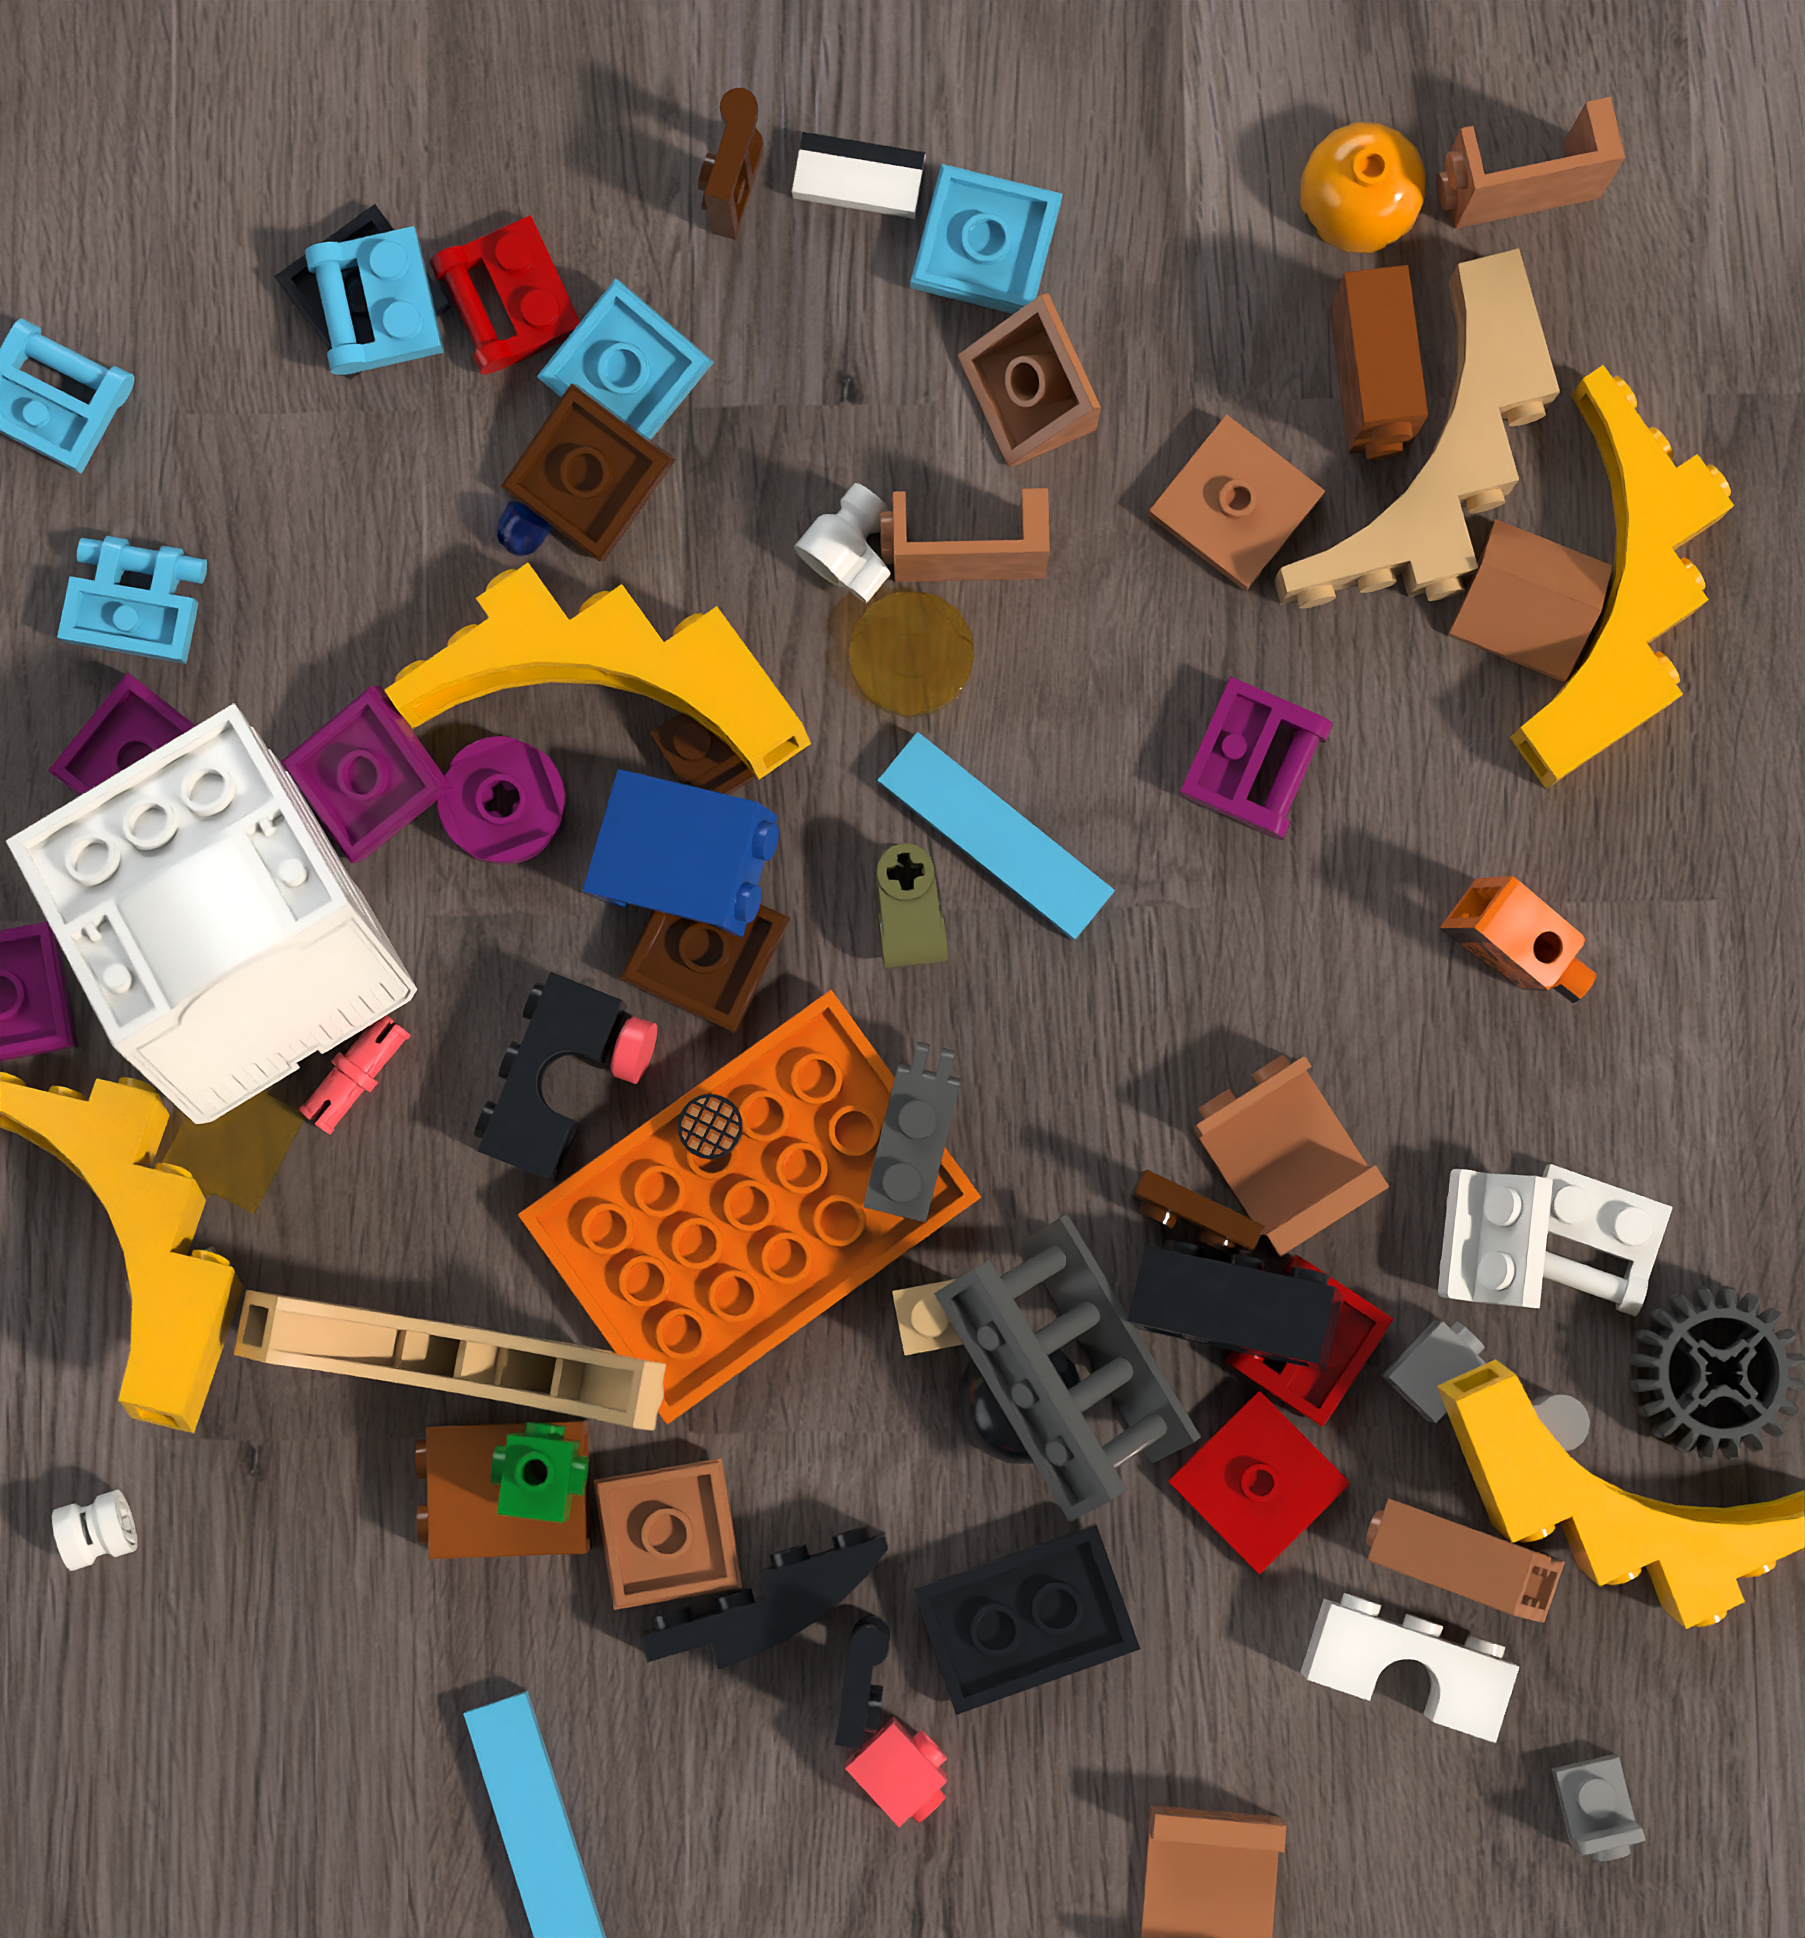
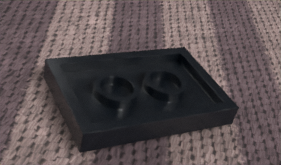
M1096 1523L913 1588L956 1715L1140 1650Z

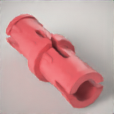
M388 1015L366 1027L345 1055L342 1052H338L331 1062L335 1067L298 1110L309 1120H314L330 1101V1106L315 1124L331 1135L334 1127L362 1092L367 1090L371 1093L379 1083L375 1076L403 1042L410 1038L411 1034L400 1025L395 1024L382 1042L379 1043V1039L394 1022Z

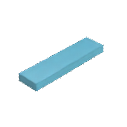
M919 732L913 736L878 779L880 786L1073 941L1077 939L1115 891Z
M528 1690L463 1713L534 1938H606Z

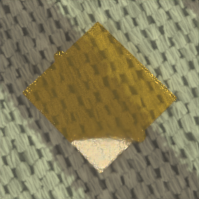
M268 1088L212 1122L195 1124L187 1116L162 1163L176 1165L189 1171L193 1175L192 1179H195L201 1187L200 1190L204 1196L216 1194L248 1212L256 1214L307 1117L299 1110L268 1095Z

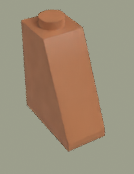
M1389 1498L1385 1509H1379L1373 1516L1366 1538L1367 1546L1371 1547L1367 1561L1508 1614L1545 1623L1565 1563L1562 1560Z

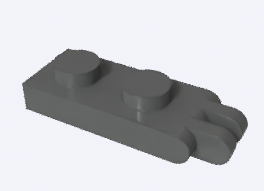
M917 1042L912 1065L908 1066L899 1063L863 1208L926 1223L961 1078L949 1076L955 1050L942 1048L937 1072L925 1070L930 1044Z

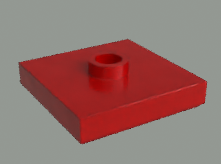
M1257 1390L1167 1479L1172 1487L1259 1575L1351 1484L1260 1390Z

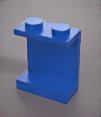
M618 769L582 891L606 904L628 909L630 904L714 925L731 935L743 938L747 923H751L755 919L760 907L761 889L758 883L764 862L772 858L777 847L779 829L775 823L778 815L756 801Z

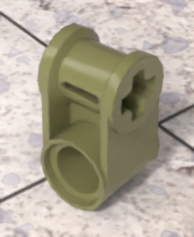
M900 843L891 846L882 854L877 864L875 875L879 905L877 919L884 969L948 962L942 907L938 903L935 872L931 857L923 848L915 844ZM907 858L909 867L913 869L920 868L922 876L914 878L911 890L908 891L901 890L899 880H888L886 872L895 870L897 859Z

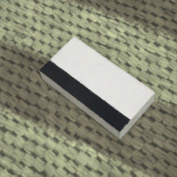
M803 132L793 182L792 197L794 199L915 219L925 164V152Z

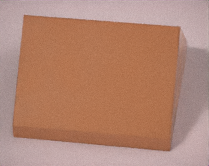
M1049 293L1039 295L957 355L1008 467L1016 466L1097 430L1101 406Z
M1495 519L1477 561L1479 569L1468 583L1448 636L1565 683L1602 611L1612 565Z

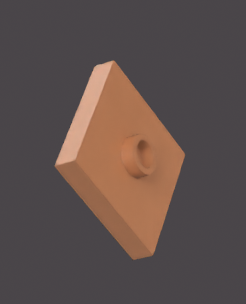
M1226 414L1150 508L1147 516L1247 592L1323 497L1325 490Z
M722 1458L593 1480L614 1610L743 1587Z

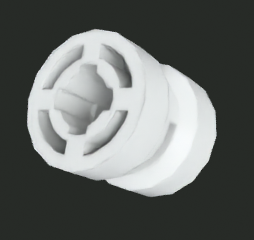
M119 1490L99 1495L93 1504L85 1507L74 1503L53 1510L52 1527L61 1558L70 1571L92 1565L97 1556L106 1553L117 1557L137 1549V1533L132 1513L124 1495Z

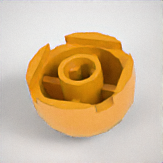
M1354 122L1335 129L1312 151L1300 180V205L1304 215L1307 212L1310 222L1317 228L1316 233L1325 243L1346 252L1373 253L1384 249L1386 244L1398 240L1412 229L1425 200V167L1417 148L1400 131L1377 122Z

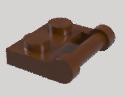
M745 88L730 89L723 95L720 101V113L726 127L717 154L710 152L706 154L698 180V190L704 191L702 210L708 211L712 233L736 240L764 148L761 133L755 128L759 114L758 103L753 93Z

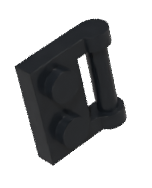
M866 1615L860 1618L853 1627L835 1745L861 1749L864 1731L877 1733L883 1686L871 1684L873 1667L882 1663L887 1657L890 1641V1629L881 1617Z

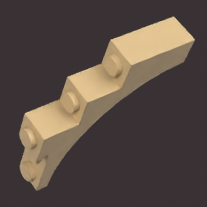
M1519 248L1459 263L1449 280L1457 327L1456 378L1446 422L1429 460L1406 492L1370 525L1325 552L1281 567L1274 580L1281 605L1298 601L1300 609L1319 606L1336 598L1334 591L1355 585L1359 586L1361 593L1377 591L1397 583L1395 576L1397 574H1402L1408 597L1426 593L1428 601H1436L1465 591L1463 583L1469 582L1479 568L1461 507L1467 506L1468 512L1473 514L1494 509L1505 503L1504 496L1510 494L1518 483L1519 477L1503 420L1507 419L1509 426H1520L1541 419L1546 415L1545 409L1550 407L1560 393Z
M251 1290L245 1291L234 1355L265 1363L449 1391L653 1431L655 1429L657 1412L664 1395L663 1378L666 1364L620 1355L612 1353V1351L579 1344L520 1336L480 1327L415 1318L382 1310Z

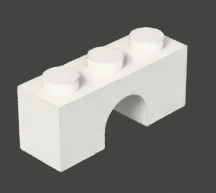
M1343 1593L1340 1604L1323 1599L1300 1672L1307 1680L1370 1701L1377 1678L1386 1666L1401 1659L1417 1660L1425 1666L1431 1682L1430 1695L1424 1715L1432 1722L1496 1743L1519 1670V1666L1502 1658L1505 1651L1504 1646L1470 1634L1467 1635L1465 1645L1440 1638L1443 1629L1442 1625L1407 1613L1405 1614L1403 1624L1378 1617L1381 1608L1380 1604L1348 1593Z

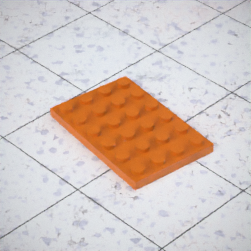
M832 990L825 993L518 1214L615 1353L666 1364L663 1378L664 1395L658 1409V1413L666 1425L677 1419L981 1198L945 1147L926 1223L863 1208L895 1077ZM716 1094L727 1098L737 1107L743 1119V1135L739 1145L729 1155L720 1159L708 1160L697 1157L686 1149L679 1137L678 1120L681 1111L688 1102L701 1095Z

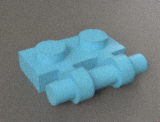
M106 536L104 541L81 538L77 547V561L98 565L94 581L69 577L57 638L64 643L187 664L199 603L194 598L175 595L180 580L203 584L207 572V560L184 556L183 549L162 546L159 551L129 546L128 540L124 538ZM125 570L153 575L151 589L144 590L120 585L121 576Z

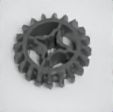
M1708 1286L1695 1287L1692 1295L1693 1307L1682 1293L1671 1295L1669 1297L1670 1306L1675 1317L1673 1318L1660 1308H1654L1649 1313V1317L1660 1329L1658 1334L1644 1329L1637 1330L1635 1334V1339L1639 1343L1650 1347L1648 1355L1630 1354L1628 1357L1629 1365L1646 1367V1378L1633 1379L1628 1383L1630 1391H1649L1651 1396L1650 1399L1640 1403L1637 1407L1638 1414L1642 1417H1648L1661 1412L1662 1416L1654 1424L1652 1433L1656 1437L1664 1438L1678 1428L1673 1448L1678 1452L1686 1453L1697 1440V1453L1700 1459L1713 1460L1719 1444L1721 1452L1726 1459L1737 1460L1740 1458L1741 1440L1752 1452L1758 1453L1764 1450V1440L1759 1429L1762 1428L1773 1437H1781L1785 1433V1429L1782 1423L1775 1417V1414L1779 1412L1789 1416H1796L1799 1412V1407L1794 1402L1785 1399L1787 1390H1805L1804 1380L1789 1378V1367L1805 1364L1804 1354H1785L1783 1348L1797 1338L1795 1330L1783 1329L1774 1333L1772 1329L1779 1322L1782 1315L1777 1308H1768L1756 1317L1760 1306V1296L1755 1293H1747L1737 1305V1294L1733 1286H1721L1717 1292L1715 1302ZM1713 1318L1729 1321L1743 1329L1735 1339H1727L1717 1348H1713L1703 1339H1696L1688 1330L1702 1321ZM1756 1346L1762 1357L1764 1368L1763 1386L1758 1398L1756 1397L1758 1392L1749 1383L1747 1376L1748 1364L1757 1354L1754 1349ZM1674 1347L1678 1349L1676 1353L1681 1357L1687 1369L1686 1381L1677 1391L1679 1394L1677 1399H1675L1669 1382V1362ZM1705 1359L1726 1362L1728 1370L1722 1371V1373L1728 1374V1379L1725 1382L1728 1386L1707 1383L1705 1375L1712 1373L1705 1371L1708 1363ZM1717 1397L1722 1398L1729 1405L1737 1406L1745 1414L1732 1423L1717 1427L1703 1425L1690 1417L1698 1407H1706Z

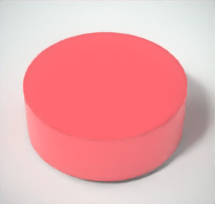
M632 1017L625 1022L617 1038L612 1055L611 1072L614 1077L634 1084L640 1082L654 1051L657 1038L656 1023L638 1017Z

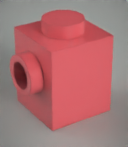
M895 1716L891 1717L877 1733L872 1735L862 1745L861 1749L859 1748L846 1760L845 1769L898 1827L910 1817L919 1824L946 1798V1795L940 1790L947 1782V1773L940 1767L947 1760L946 1755L923 1730L912 1736Z

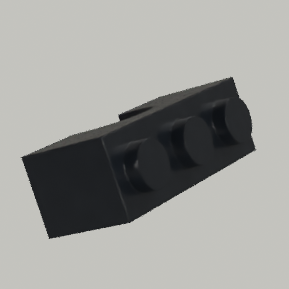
M550 972L545 985L539 982L535 983L523 1011V1018L531 1020L521 1044L514 1041L511 1042L499 1069L498 1076L506 1079L497 1103L487 1101L478 1119L474 1131V1136L482 1139L478 1152L550 1181H557L580 1123L555 1113L549 1107L543 1095L544 1076L555 1061L565 1056L579 1055L604 1064L628 1006L623 1000L553 972Z

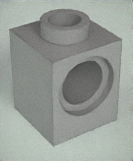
M1433 1321L1381 1374V1377L1426 1421L1437 1423L1447 1412L1437 1385L1486 1364L1479 1356L1485 1347L1460 1322L1456 1321L1449 1327L1444 1321Z

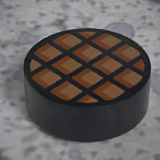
M716 1094L698 1096L688 1102L681 1111L678 1120L679 1137L686 1149L697 1157L708 1160L723 1158L733 1152L742 1139L744 1128L742 1116L737 1107L723 1096Z

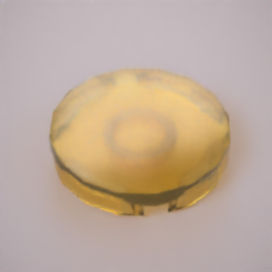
M907 591L891 593L870 605L854 627L849 649L852 675L865 698L886 713L907 718L933 715L953 703L969 683L975 659L972 633L959 610L940 596L923 592V594L918 592L907 593Z

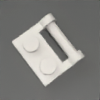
M1552 1164L1546 1165L1542 1177L1553 1179L1547 1235L1550 1233L1629 1261L1624 1278L1545 1251L1543 1277L1615 1302L1616 1310L1636 1316L1643 1305L1647 1293L1648 1280L1673 1207Z

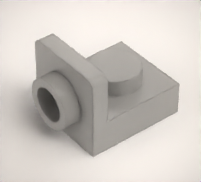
M1611 1754L1552 1768L1570 1846L1581 1855L1591 1854L1592 1861L1594 1862L1610 1861L1629 1855L1631 1853L1629 1845L1645 1841L1642 1826L1635 1822L1620 1757Z

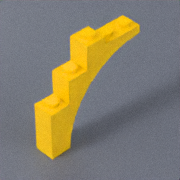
M1604 365L1584 377L1571 394V397L1596 439L1611 485L1616 524L1612 584L1600 626L1578 669L1554 699L1510 737L1546 789L1661 712L1683 695L1676 685L1680 682V677L1672 662L1662 652L1657 651L1654 653L1648 644L1695 613L1709 600L1702 591L1706 587L1705 581L1697 567L1685 557L1680 559L1674 550L1719 521L1734 506L1728 497L1731 495V490L1723 474L1712 464L1706 466L1698 454L1676 468L1671 461L1674 454L1668 440L1657 428L1647 427L1634 409L1637 407V401L1631 388L1621 377L1614 376L1612 378Z
M526 563L517 570L509 569L500 573L489 582L486 591L476 598L488 619L479 625L471 624L457 631L449 639L446 648L427 661L419 660L406 666L396 676L395 683L384 690L410 727L414 729L457 704L501 689L548 682L604 685L647 696L690 716L725 742L758 780L811 744L802 722L717 606L706 614L700 612L687 617L674 629L673 636L663 642L622 584L611 592L601 591L590 597L580 607L579 614L569 620L529 563Z
M0 1072V1128L17 1133L54 1155L91 1188L108 1212L124 1251L132 1297L131 1345L118 1401L133 1419L194 1434L243 1290V1285L233 1267L229 1266L230 1262L226 1258L205 1250H193L191 1256H187L206 1199L196 1180L192 1179L193 1175L189 1171L168 1163H156L154 1169H151L170 1116L164 1103L153 1086L129 1077L119 1078L118 1083L96 1078L87 1102V1098L75 1090L62 1086H51L48 1092L29 1088L18 1077Z
M1496 1359L1437 1385L1494 1528L1511 1543L1517 1541L1532 1542L1549 1535L1555 1529L1554 1524L1560 1522L1577 1567L1599 1586L1604 1584L1618 1585L1628 1582L1641 1573V1567L1646 1566L1662 1609L1685 1629L1715 1624L1726 1616L1727 1610L1744 1603L1745 1601L1737 1583V1578L1762 1575L1775 1567L1776 1560L1798 1550L1805 1551V1490L1773 1501L1726 1508L1674 1505L1629 1493L1588 1472L1567 1454L1538 1418L1517 1375Z

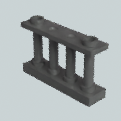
M1066 1214L1020 1242L1029 1257L1027 1261L999 1276L992 1262L988 1260L938 1290L934 1295L1068 1521L1071 1522L1112 1501L1127 1490L1115 1469L1144 1450L1153 1464L1194 1443L1201 1436L1137 1329L1127 1321L1128 1314L1070 1217ZM1043 1281L1063 1315L1033 1333L1014 1299ZM1074 1338H1077L1096 1372L1067 1390L1049 1360L1048 1355ZM1110 1394L1130 1428L1101 1447L1081 1412Z

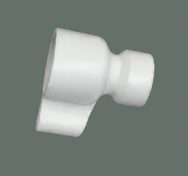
M854 483L841 499V510L835 515L823 514L819 516L795 544L794 549L801 559L824 579L838 587L846 588L860 601L867 603L891 573L880 557L867 544L866 539L870 533H879L881 531L880 512L891 511V509L868 488L859 483Z

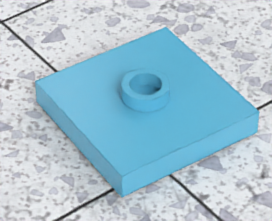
M941 164L911 277L910 288L1011 314L1016 313L1037 298L1063 194Z
M615 279L537 377L561 398L571 383L578 384L651 440L712 366L714 361L624 283Z

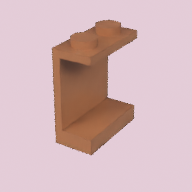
M1611 97L1585 102L1562 144L1565 158L1494 173H1484L1474 127L1461 128L1451 151L1446 153L1442 172L1437 173L1436 176L1437 194L1441 208L1444 211L1451 209L1455 228L1601 198L1626 158Z
M1048 488L1022 489L1019 510V540L907 542L906 491L893 492V511L880 512L882 561L884 564H894L895 582L1045 579L1050 553Z
M1284 1054L1251 1074L1258 1084L1255 1088L1239 1098H1236L1229 1088L1199 1107L1198 1110L1204 1120L1191 1128L1248 1218L1265 1226L1260 1236L1273 1257L1282 1256L1389 1188L1376 1165L1368 1167L1308 1074L1307 1069L1312 1066L1305 1056L1292 1064L1289 1063Z
M1150 1805L1140 1938H1272L1278 1853H1285L1286 1824L1281 1817Z

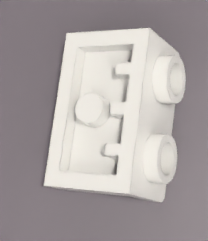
M1453 1169L1451 1171L1438 1285L1440 1297L1486 1304L1540 1308L1553 1179L1538 1176L1490 1174L1466 1169Z

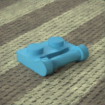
M414 226L341 243H318L305 250L308 271L316 273L332 349L327 352L331 373L336 375L352 374L444 353L418 233ZM359 266L375 342L363 345L356 342L341 274L342 269Z
M21 318L12 326L0 348V433L82 474L117 408L121 407L129 397L134 384V375L117 366L108 369L41 335V328ZM31 357L96 390V393L88 405L21 371L22 364Z

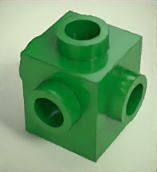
M527 1421L525 1433L513 1432L507 1434L506 1446H495L490 1484L500 1486L497 1515L564 1523L570 1519L573 1495L583 1496L585 1492L589 1457L578 1455L580 1440L564 1438L566 1426ZM535 1459L541 1460L547 1466L548 1476L545 1481L536 1479L532 1473V1463Z

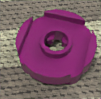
M493 736L469 744L459 751L451 761V767L446 772L445 778L452 786V789L437 800L438 813L442 825L452 841L477 861L498 865L521 863L540 854L561 833L567 806L565 785L554 763L539 749L528 743L520 742L515 738ZM503 784L508 792L518 791L520 801L512 805L513 813L503 818L498 811L487 812L485 802L494 798L492 788Z

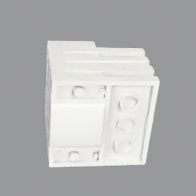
M235 703L6 840L113 1046L195 1124L214 1121L299 1069L300 1067L297 1062L317 1050L324 1054L406 1004L417 991V987L363 893L348 875L300 789L290 774L284 771L273 752L267 749L253 726L250 727Z

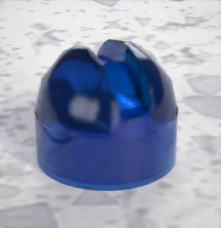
M510 501L499 517L496 528L497 539L514 556L532 554L543 545L552 530V525L525 504Z

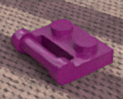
M1230 676L1178 795L1244 823L1266 836L1284 840L1291 821L1286 818L1318 743L1327 741L1333 723L1317 713ZM1280 723L1292 728L1296 733L1265 804L1260 806L1246 799Z

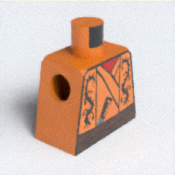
M1514 876L1476 878L1439 928L1523 990L1548 991L1552 987L1568 1001L1575 1003L1588 992L1597 976L1592 969L1575 957L1584 945L1585 937Z

